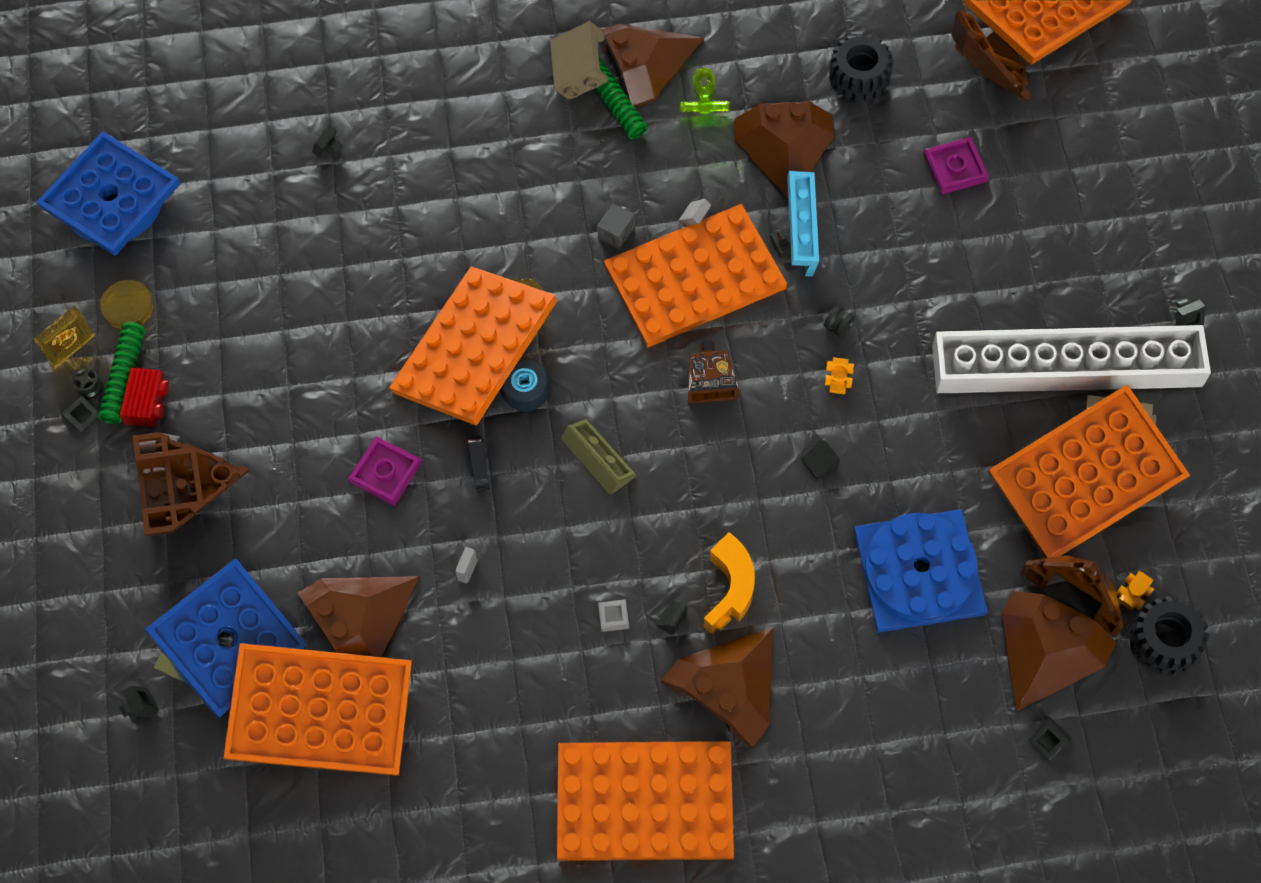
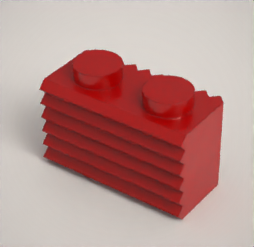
M133 367L130 369L119 415L125 425L157 427L158 419H162L164 414V406L162 404L164 395L166 396L169 392V381L161 370Z

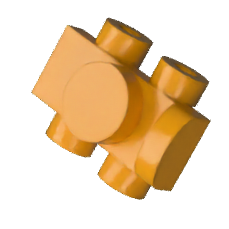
M833 357V361H827L826 371L831 372V375H826L825 386H830L829 393L845 394L846 388L852 387V378H848L847 374H853L854 364L849 363V359Z
M1140 570L1136 576L1130 573L1125 580V583L1129 586L1125 588L1121 585L1116 592V595L1120 597L1118 602L1131 611L1134 607L1140 610L1146 602L1141 597L1144 595L1148 598L1154 591V588L1150 586L1154 580Z

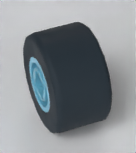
M519 360L501 387L505 402L511 408L522 412L538 409L546 402L549 396L547 373L539 363L532 360Z

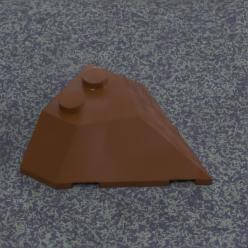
M959 10L956 13L951 33L956 43L954 45L956 50L962 56H965L987 79L1028 100L1030 92L1025 88L1028 85L1026 65L1020 59L1021 55L996 32L993 31L989 36L985 37L974 16Z
M621 23L601 29L604 32L605 38L601 43L606 52H611L623 78L624 93L634 107L655 101L663 87L672 81L691 58L692 52L697 46L700 47L705 40L702 37Z
M809 101L758 104L734 119L735 143L740 149L743 148L751 157L750 160L774 187L777 186L782 191L784 198L789 202L787 179L789 171H813L821 159L822 153L834 139L833 116Z
M160 432L132 436L138 470L145 537L175 532L246 475L249 469L225 462V459L190 444L179 443Z
M1059 556L1028 560L1020 575L1044 590L1052 577L1057 574L1102 604L1093 620L1097 621L1109 635L1114 638L1117 636L1124 623L1115 587L1096 561L1071 556Z
M420 576L321 578L297 594L311 616L316 620L336 653L383 658V653L389 641L393 638L409 604V598L414 587L417 586L420 580Z
M1013 591L1001 614V620L1006 638L1005 646L1011 685L1014 690L1016 713L1025 709L1026 706L1042 700L1092 673L1104 669L1116 642L1097 621L1044 594Z
M773 627L679 658L661 682L681 697L685 698L686 695H689L730 725V733L753 749L770 726Z

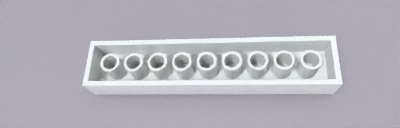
M1203 325L936 332L932 345L937 393L1120 389L1125 385H1128L1130 389L1203 387L1211 374Z

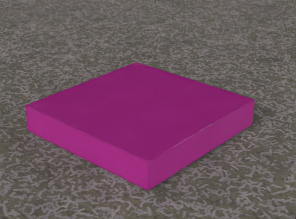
M971 136L924 149V158L941 195L985 183L989 180V175Z
M376 436L348 477V482L395 506L421 466L422 459Z

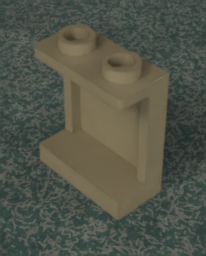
M591 21L550 40L554 90L567 99L576 98L580 94L608 82V77L600 71L597 46L598 43L605 40L604 32Z

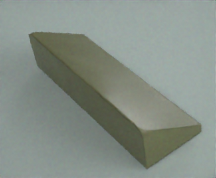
M587 419L567 426L561 437L562 441L609 494L615 493L635 478L636 474Z

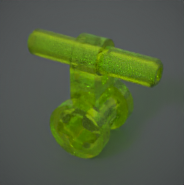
M708 68L698 69L694 73L693 83L694 90L699 94V101L680 102V111H699L700 114H710V111H728L729 101H710V95L716 87L713 71ZM704 78L707 79L706 86H702V79Z

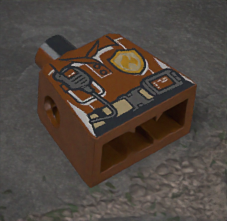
M706 340L700 342V353L690 355L688 404L738 399V382L728 352L715 351V343L713 341Z

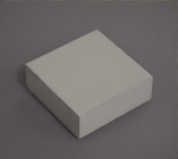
M706 199L691 202L678 221L683 226L699 224L711 204Z
M465 547L455 570L458 581L466 584L469 582L478 562L474 549Z
M626 599L598 603L602 632L629 629Z

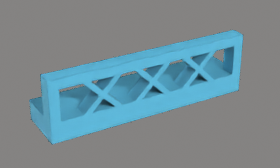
M789 171L787 179L792 265L805 266V276L813 277L819 263L814 172Z

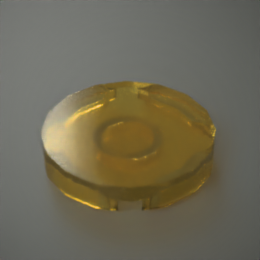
M119 281L111 285L103 293L100 300V310L106 321L116 328L122 329V324L126 322L142 324L153 310L152 296L147 287L138 281Z

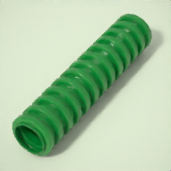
M599 56L600 71L608 77V82L596 88L597 92L605 104L608 105L616 120L620 122L627 136L630 139L641 137L648 128L647 124Z
M135 322L122 324V331L116 346L117 352L114 354L115 359L112 361L111 374L108 376L109 381L106 384L105 396L102 398L103 403L100 406L102 411L98 413V417L107 423L116 424L122 422L119 415L130 369L132 367L136 368L135 364L138 362L139 349L142 347L141 342L145 334V328Z

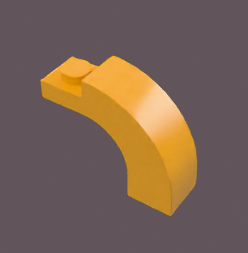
M730 532L710 550V561L725 574L730 584V589L724 599L704 617V628L711 634L717 628L719 630L725 628L731 620L730 616L740 622L747 613L753 598L755 584L753 562L742 543Z

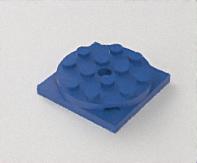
M102 131L36 203L39 208L69 226L81 238L94 242L116 256L130 239L139 236L155 221L162 204L178 188L181 182L178 177ZM109 195H118L114 200L106 201Z
M962 509L934 514L911 513L896 517L890 521L854 526L853 531L877 633L987 614L988 610L978 575L977 557L969 540ZM917 560L924 561L929 565V569L926 572H918L914 568V563Z
M236 558L144 630L172 663L178 675L193 688L217 718H220L231 709L240 643L303 649L307 646V643ZM221 632L229 633L233 639L231 646L223 647L219 645L217 640L218 634Z

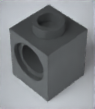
M612 203L597 225L598 239L620 250L635 228V214L625 206L620 207Z

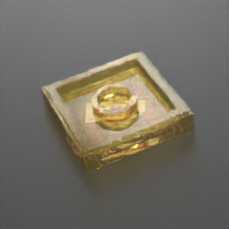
M74 305L33 340L53 368H57L91 340L95 334L81 311Z

